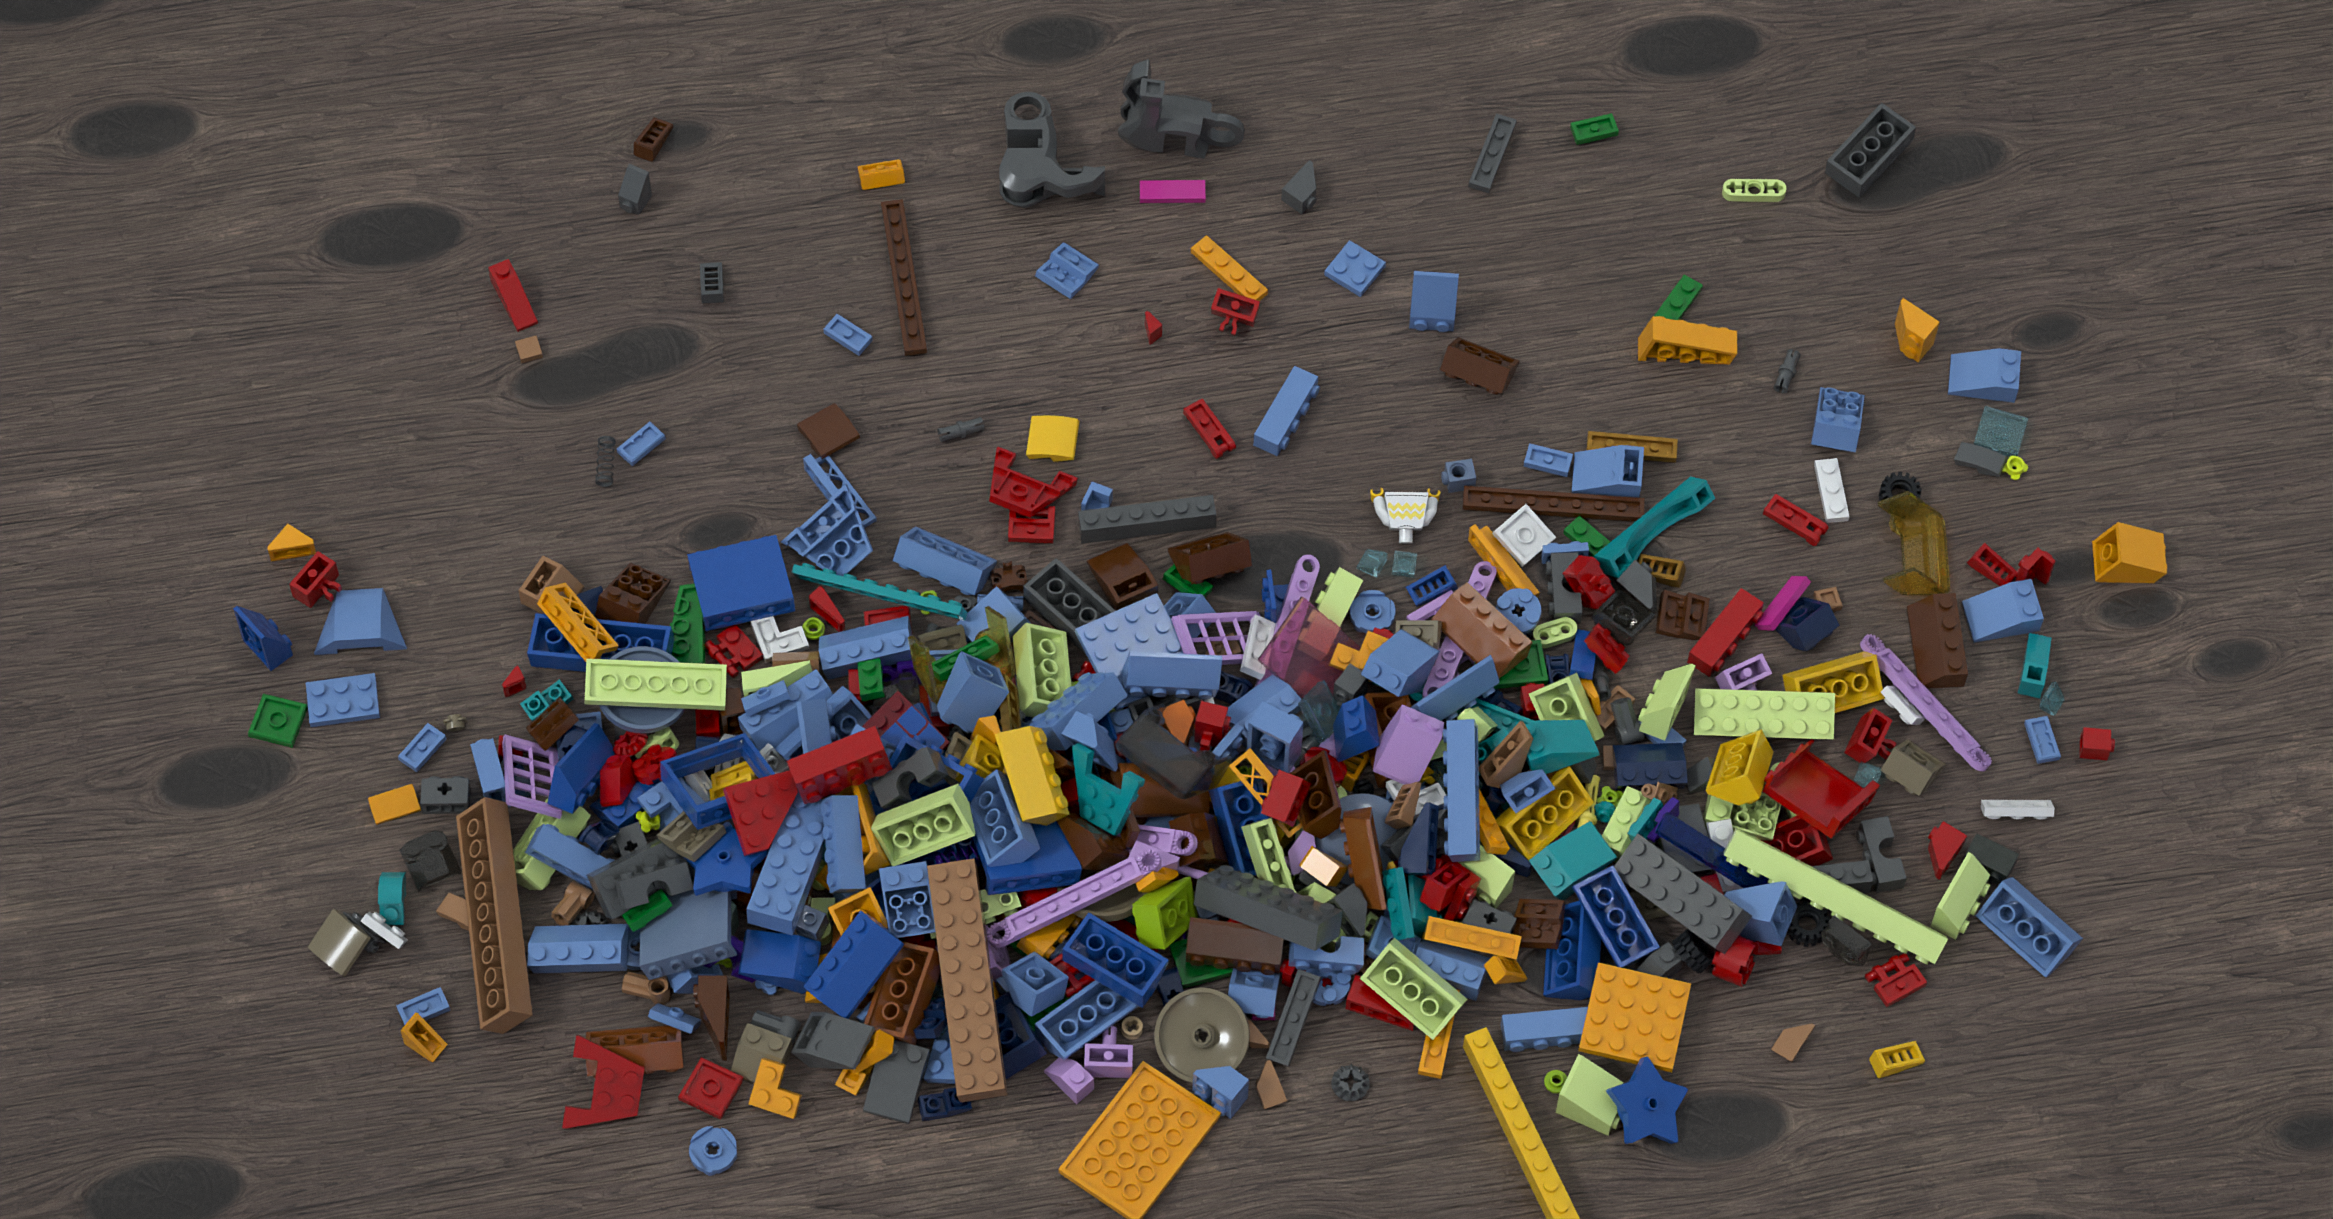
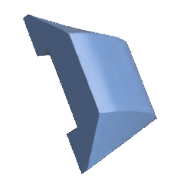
M847 484L831 496L830 500L803 525L797 527L781 541V543L791 547L801 556H805L821 569L833 570L836 572V575L840 576L848 574L873 552Z
M383 588L336 592L314 654H338V649L382 646L384 651L407 649Z

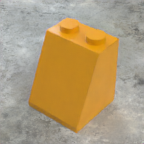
M2117 522L2092 541L2096 582L2155 583L2167 574L2166 546L2163 533Z

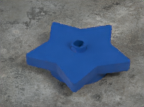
M725 822L723 826L726 834L695 862L685 858L695 869L694 894L698 896L713 890L718 892L737 890L751 893L754 869L768 855L770 847L766 851L744 857L736 830L729 822Z
M1649 1057L1640 1058L1628 1082L1609 1088L1606 1092L1617 1106L1618 1115L1623 1123L1625 1144L1633 1143L1648 1135L1670 1144L1677 1143L1678 1133L1675 1112L1688 1089L1663 1080Z

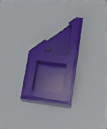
M1674 797L1670 798L1658 812L1655 819L1658 824L1648 834V840L1655 843L1678 817L1679 800Z

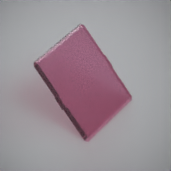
M1301 596L1258 658V661L1277 678L1288 683L1297 695L1313 710H1317L1321 716H1324L1333 703L1334 683L1343 673L1342 670L1329 666L1337 644L1341 643L1360 651L1361 647L1348 637L1336 623L1329 620L1307 599Z

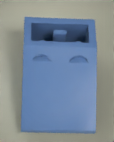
M1820 387L1811 444L1856 452L1865 395L1857 392L1839 391L1835 388Z
M1618 445L1575 452L1572 493L1639 498L1642 486L1644 447Z
M926 861L879 868L888 930L897 938L936 932Z

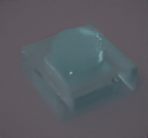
M1395 551L1392 575L1414 578L1417 553Z
M1861 761L1853 782L1862 788H1865L1872 780L1878 783L1882 771H1880L1882 768Z

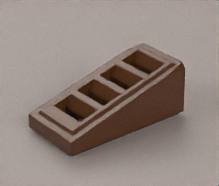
M654 117L634 142V155L652 162L673 129V124Z

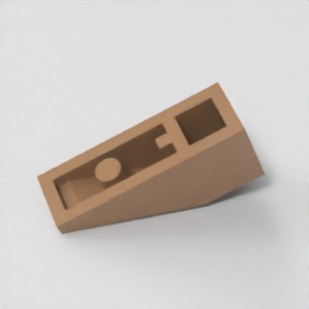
M1520 721L1479 766V772L1488 786L1501 789V784L1521 773L1533 741V737L1523 721Z

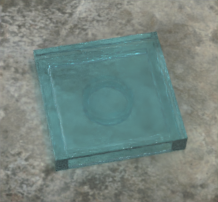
M1985 406L1974 445L1988 448L2008 457L2017 456L2028 418Z
M1325 680L1318 682L1298 702L1318 743L1324 742L1333 733V724L1340 710Z

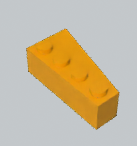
M1653 316L1638 337V361H1646V357L1657 358V362H1666L1667 358L1680 359V363H1689L1696 359L1700 360L1701 364L1730 365L1737 355V331L1729 330L1725 327L1717 328L1706 324H1695L1684 320H1672L1662 316Z

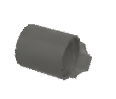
M1619 698L1610 703L1616 723L1614 729L1615 736L1619 745H1629L1643 740L1644 733L1639 731L1641 724L1636 720L1631 698Z
M760 1010L754 1013L751 1021L752 1025L792 1038V1045L801 1027V1023L795 1018L789 1016H782L780 1018Z

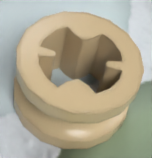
M1135 1016L1125 1018L1122 1022V1035L1128 1040L1138 1039L1142 1034V1021ZM1133 1024H1135L1136 1030H1132L1131 1032H1129L1128 1026L1131 1027Z

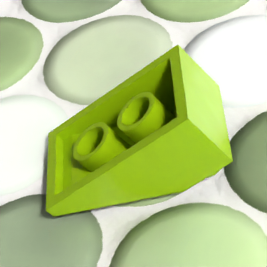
M1191 877L1182 878L1144 894L1132 904V913L1137 927L1136 935L1141 944L1150 949H1166L1189 929L1190 917L1198 918L1197 909L1194 905L1195 898Z

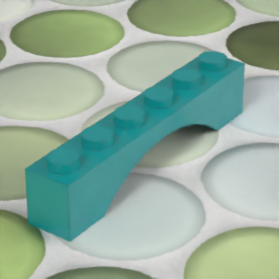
M1690 476L1595 554L1594 557L1599 561L1603 573L1619 578L1634 560L1637 561L1642 550L1659 533L1677 521L1701 511L1712 502L1715 496L1707 480Z

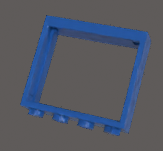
M746 733L660 762L661 780L697 830L732 818L726 798L723 796L696 805L678 778L739 757L745 759L758 778L775 774Z
M904 734L889 760L892 770L901 761L909 759L915 749L919 750L927 747L925 746L927 741L917 735H914L912 739ZM932 744L930 748L939 752L944 765L964 775L959 785L969 803H971L984 778L975 774L977 769L966 763L964 767L959 765L961 760L951 754H948L946 758L942 755L944 751ZM873 789L870 799L877 816L887 810L881 807ZM946 847L941 848L938 851L943 853Z

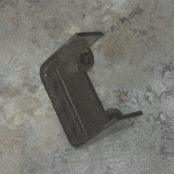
M1164 703L1144 710L1116 743V748L1120 753L1170 793L1181 799H1188L1216 788L1233 759L1231 756H1227L1217 760L1215 755L1208 750L1194 752L1162 726L1165 722L1163 712L1167 707Z

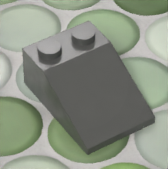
M1699 803L1679 806L1678 817L1658 839L1659 848L1696 875L1711 873L1715 866Z
M894 1040L892 1054L874 1065L863 1112L909 1124L924 1081L930 1058L929 1049Z

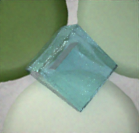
M1367 549L1356 568L1377 578L1387 561L1388 553Z
M2057 682L2051 683L2039 705L2041 710L2052 716L2056 715L2064 702V696Z

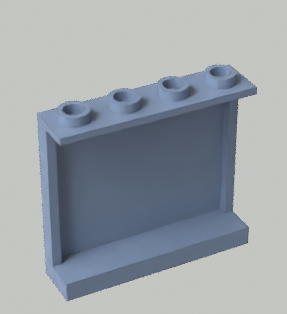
M694 890L672 896L666 894L673 906L667 909L664 914L658 915L649 921L646 926L640 928L639 966L648 980L737 956V952L731 945V900L737 899V890L729 892L713 890L698 896L694 894Z

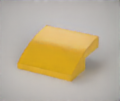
M1032 416L1026 456L1029 459L1050 457L1053 462L1074 460L1080 421L1076 418L1064 416Z
M746 761L711 774L712 788L709 789L710 800L725 796L723 791L725 787L757 779L756 774Z

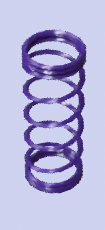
M968 844L966 848L967 855L964 852V850L959 847L957 851L958 858L955 855V853L950 850L948 853L949 861L946 858V856L942 853L940 855H935L936 864L943 863L941 855L944 856L947 863L951 862L950 852L953 853L957 861H960L959 849L962 850L966 859H969L968 846L971 847L977 860L979 861L977 847L975 846V852L973 847Z

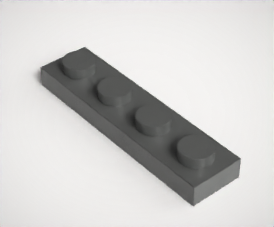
M1496 113L1469 180L1468 187L1486 193L1490 192L1516 127V119Z
M1298 969L1266 1056L1267 1060L1287 1067L1290 1066L1319 987L1320 976Z

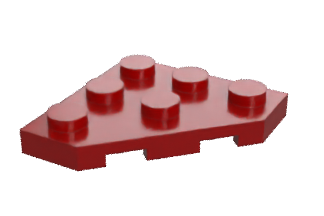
M790 770L728 786L723 789L744 857L768 850L798 793Z

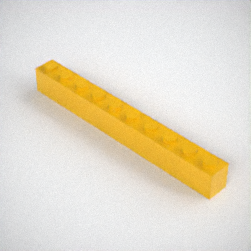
M1487 1027L1465 1035L1463 1048L1546 1219H1580Z

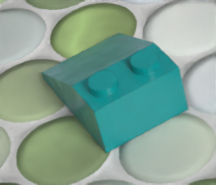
M1537 720L1525 724L1533 737L1526 757L1530 771L1543 769L1545 774L1600 755L1585 720Z
M1589 821L1546 846L1531 858L1529 862L1553 895L1565 901L1575 893L1572 886L1601 872L1618 857L1593 823Z

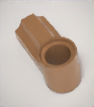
M575 880L572 881L565 891L564 898L552 911L551 917L560 926L570 925L582 909L586 910L591 905L595 897L594 891Z
M627 972L624 976L622 993L650 999L654 1004L659 1003L662 1005L671 998V992L665 977L648 980L646 976ZM658 988L664 989L659 993L654 992Z

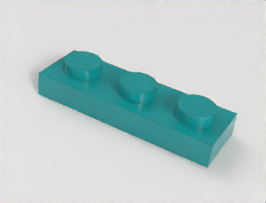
M1403 867L1382 871L1393 938L1398 941L1414 938Z

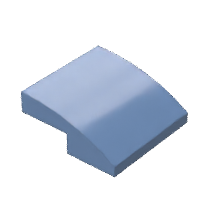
M1063 242L1051 253L1050 259L1036 271L1035 277L1071 299L1092 277L1099 264Z

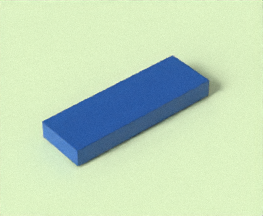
M1577 629L1569 676L1577 673L1579 678L1592 680L1596 653L1590 651L1584 642L1590 631Z

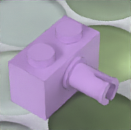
M1761 653L1722 671L1715 679L1720 689L1757 690V683L1764 681L1772 672Z
M1111 1026V1035H1108V1029L1102 1033V1044L1085 1043L1084 1069L1092 1077L1130 1078L1132 1075L1133 1045L1116 1044L1117 1028Z

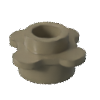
M461 714L449 715L448 719L443 720L447 731H460L465 729L467 720Z

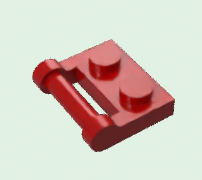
M1048 506V508H1044L1034 515L1037 517H1048V519L1016 518L1017 516L1024 515L1010 510L1008 542L1054 543L1055 506Z

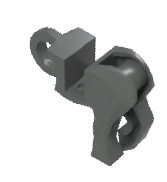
M1149 59L1134 64L1124 79L1122 93L1127 100L1121 106L1120 111L1121 116L1126 122L1118 128V134L1124 142L1132 147L1143 151L1163 152L1165 134L1187 136L1184 155L1204 159L1209 144L1218 147H1231L1242 142L1245 128L1239 119L1228 114L1211 112L1212 103L1208 100L1188 95L1164 94L1165 81L1151 79L1152 71ZM1213 127H1225L1230 130L1220 131L1214 129Z
M1022 92L1010 97L1004 109L1007 150L999 167L1000 195L1013 206L1027 208L1054 194L1065 198L1091 192L1105 196V166H1083L1082 169L1062 168L1057 162L1056 131L1050 103L1046 98L1034 92ZM1024 104L1035 105L1041 111L1039 116L1032 120L1021 119L1014 112L1019 106Z

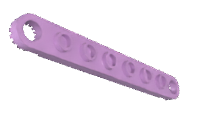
M1312 555L1302 556L1295 565L1276 621L1265 675L1261 680L1257 679L1255 687L1270 675H1274L1281 680L1284 678L1320 569L1318 560ZM1307 561L1311 563V566L1313 565L1312 572H1307L1303 569V562Z
M1483 561L1476 564L1468 583L1487 600L1496 579L1497 571L1490 564L1491 562ZM1482 569L1483 571L1484 569H1486V571L1488 570L1491 574L1488 576H1483L1479 572L1482 571ZM1445 636L1435 665L1432 667L1424 686L1422 699L1428 696L1431 691H1436L1455 678L1465 654L1447 636Z
M1867 634L1860 642V647L1865 652L1877 655L1879 670L1892 681L1893 685L1907 697L1908 701L1923 714V717L1938 730V733L1953 746L1954 750L1971 767L1978 771H1986L1992 762L1989 754L1986 755V752L1980 749L1977 741L1889 648L1884 646L1882 640L1879 641V638H1876L1875 635Z
M1138 824L1140 833L1136 840L1170 854L1183 856L1191 855L1197 848V838L1190 832ZM1188 837L1189 846L1182 849L1181 842L1184 838Z
M1144 850L1143 853L1141 852L1137 856L1123 860L1006 917L998 923H994V925L988 928L987 938L994 947H1004L1140 881L1152 871L1158 872L1162 866V860L1154 850ZM1148 858H1154L1156 862H1154L1153 866L1146 867L1143 865L1144 861ZM997 931H1005L1002 939L996 940L994 938V934Z

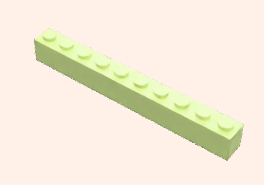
M1738 828L1735 829L1723 852L1724 856L1727 857L1726 861L1738 867L1739 864L1748 867V873L1758 878L1760 875L1769 878L1768 883L1786 882L1794 897L1802 899L1804 896L1810 899L1812 906L1823 910L1824 907L1831 910L1833 917L1844 921L1845 918L1852 921V926L1860 931L1865 932L1868 929L1874 932V938L1884 943L1887 940L1895 943L1894 948L1905 954L1908 951L1916 954L1915 959L1928 965L1929 961L1935 964L1948 940L1947 936Z

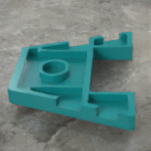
M1080 743L1073 745L1072 751L1080 817L1112 835L1121 833L1131 812L1129 809L1132 802L1137 800L1139 796L1137 792L1140 787H1143L1145 779L1131 771L1123 773L1122 787L1119 789L1092 774L1093 750Z

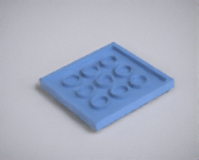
M1157 593L1080 626L1074 631L1095 672L1114 673L1122 687L1124 664L1130 651L1184 654L1174 625ZM1127 693V696L1114 709L1118 711L1127 707L1132 702L1152 696L1153 694L1132 696L1130 693Z

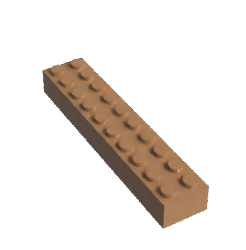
M484 797L457 815L456 820L480 1029L504 1034L533 1015L508 805L506 802Z
M974 858L929 865L927 869L957 1097L961 1103L1006 1096L1008 1093L978 867Z

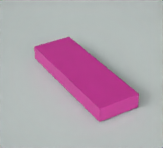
M1140 180V203L1206 202L1205 180Z
M1807 576L1790 577L1764 611L1763 617L1757 624H1754L1758 630L1774 631L1810 585L1811 581Z

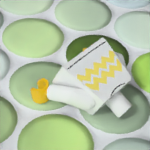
M1380 488V494H1374L1373 489L1370 490L1371 501L1374 503L1378 517L1383 525L1389 526L1390 531H1399L1400 544H1412L1413 531H1421L1423 527L1429 525L1437 512L1441 493L1438 490L1437 495H1432L1430 488L1427 492H1385V494L1383 488Z

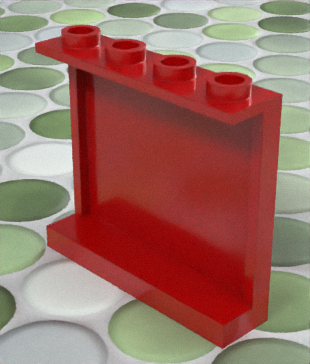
M1811 739L1805 745L1803 743L1800 744L1795 754L1791 752L1785 762L1781 761L1775 771L1771 770L1764 779L1766 785L1762 792L1832 839L1872 802L1880 785L1872 780L1865 788H1862L1809 752L1815 741Z

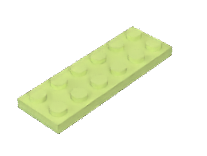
M586 659L584 704L725 710L727 665Z
M1695 688L1694 735L1744 736L1762 729L1765 737L1834 739L1835 693Z

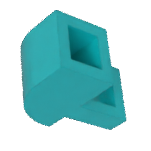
M382 872L378 885L380 915L386 919L385 923L387 925H404L406 872Z

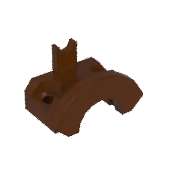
M1010 561L1009 563L1003 562V568H996L990 571L993 589L997 586L1003 592L1019 590L1021 593H1024L1023 586L1028 582L1025 566H1012V561Z

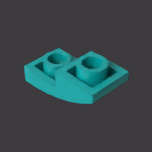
M559 679L542 693L539 690L520 703V705L533 722L559 696L566 704L570 703L574 698Z

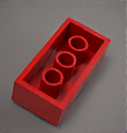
M875 726L787 760L804 805L818 802L822 797L838 794L845 788L860 785L865 780L875 776H883L892 770Z

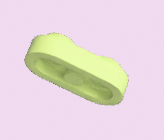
M1568 617L1546 622L1535 627L1532 639L1541 640L1542 648L1559 645L1575 638L1577 624ZM1562 630H1567L1569 633H1563ZM1545 636L1547 640H1542L1540 637Z

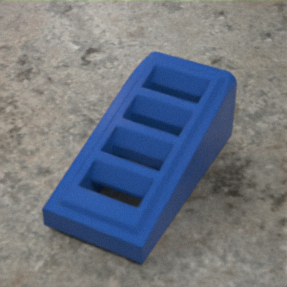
M1445 565L1410 584L1406 589L1416 607L1450 590L1454 591L1458 587ZM1441 578H1445L1447 582L1445 585L1442 584ZM1436 581V583L1439 586V588H1437L1436 590L1432 584V582ZM1425 585H1428L1431 590L1428 594L1423 587ZM1418 588L1423 594V597L1421 598L1418 597L1415 591Z

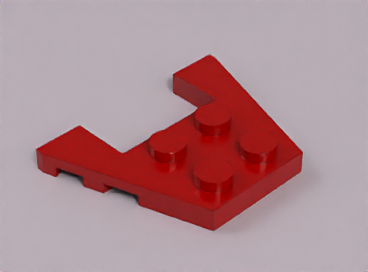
M997 447L989 502L1031 518L1077 485L1078 478L1059 471L1050 485L1011 470L1010 467L1015 461L1016 453Z
M576 1034L573 1057L597 1060V1069L591 1108L565 1105L562 1128L566 1129L637 1116L644 1067Z

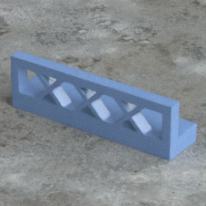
M810 454L803 458L804 470L828 501L839 490L831 479L840 480L842 487L845 484L848 485L850 493L855 499L854 503L857 511L868 516L867 519L862 521L864 528L876 522L875 515L829 456L823 459L821 457L814 459ZM826 462L829 465V473H825L820 467L822 463Z

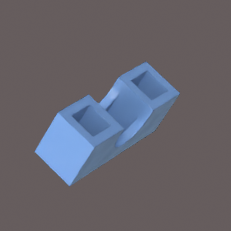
M1340 936L1335 944V952L1327 953L1321 948L1314 951L1289 941V966L1296 967V969L1308 970L1314 968L1319 969L1320 972H1332L1335 970L1342 971L1343 974L1352 975L1358 973L1364 965V938Z

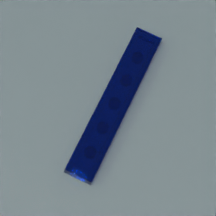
M1666 812L1663 815L1655 831L1657 835L1742 888L1770 884L1768 883L1769 878L1760 875L1758 878L1748 873V867L1739 864L1737 867L1727 862V857L1723 854L1725 848L1672 814Z

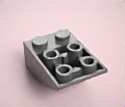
M811 1012L791 1053L809 1068L856 1069L876 1028L827 1012Z

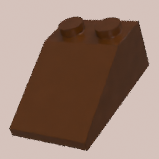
M1069 812L1068 816L1057 821L1083 869L1103 871L1128 859L1129 852L1119 836L1112 835L1080 817L1079 813Z
M1190 813L1168 821L1170 829L1187 831L1194 834L1197 838L1198 844L1194 853L1189 856L1177 855L1180 857V867L1228 862L1216 816L1207 813ZM1188 837L1182 840V849L1188 848L1187 846L1190 843Z
M698 975V984H694L693 987L695 1008H699L700 1017L722 1061H727L730 1006L727 976Z

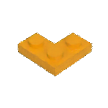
M1367 631L1360 651L1338 643L1329 666L1344 671L1350 663L1363 671L1370 654L1385 643L1388 638Z
M762 1058L748 1104L794 1119L802 1095L780 1088L786 1067L785 1064Z

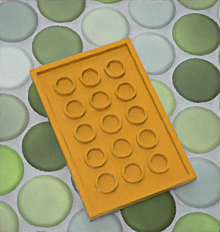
M1142 1061L1060 1166L1058 1173L1126 1219H1142L1221 1117V1112Z

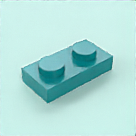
M1653 798L1644 807L1638 820L1630 826L1627 834L1631 841L1637 833L1648 840V834L1658 824L1655 821L1656 816L1664 806L1661 800Z

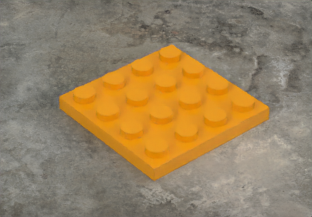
M1598 963L1578 1051L1636 1065L1640 1058L1649 1057L1656 1069L1672 1073L1691 983Z

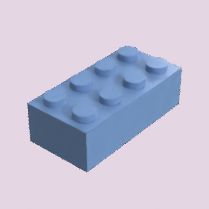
M1088 672L1079 677L1077 684L1067 688L1063 692V696L1051 702L1044 713L1035 716L1029 726L1042 728L1046 734V743L1049 748L1053 750L1068 749L1071 744L1061 733L1076 711L1085 715L1087 712L1091 713L1100 720L1127 696L1114 673L1099 672L1090 674Z

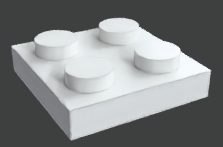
M1527 504L1521 507L1492 533L1521 567L1542 551L1543 545L1551 543L1556 538Z

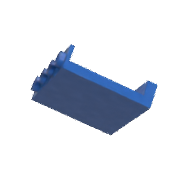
M777 535L765 536L759 539L742 541L732 545L687 554L689 569L692 573L706 631L795 611L794 597Z
M1057 821L1047 826L1031 823L1040 849L1022 863L989 867L976 834L973 836L987 877L985 887L987 895L1068 886L1080 881L1082 867Z

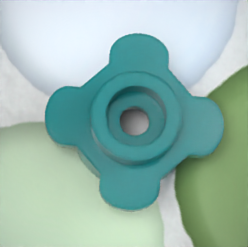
M1602 801L1594 807L1597 820L1609 823L1616 809L1612 803Z

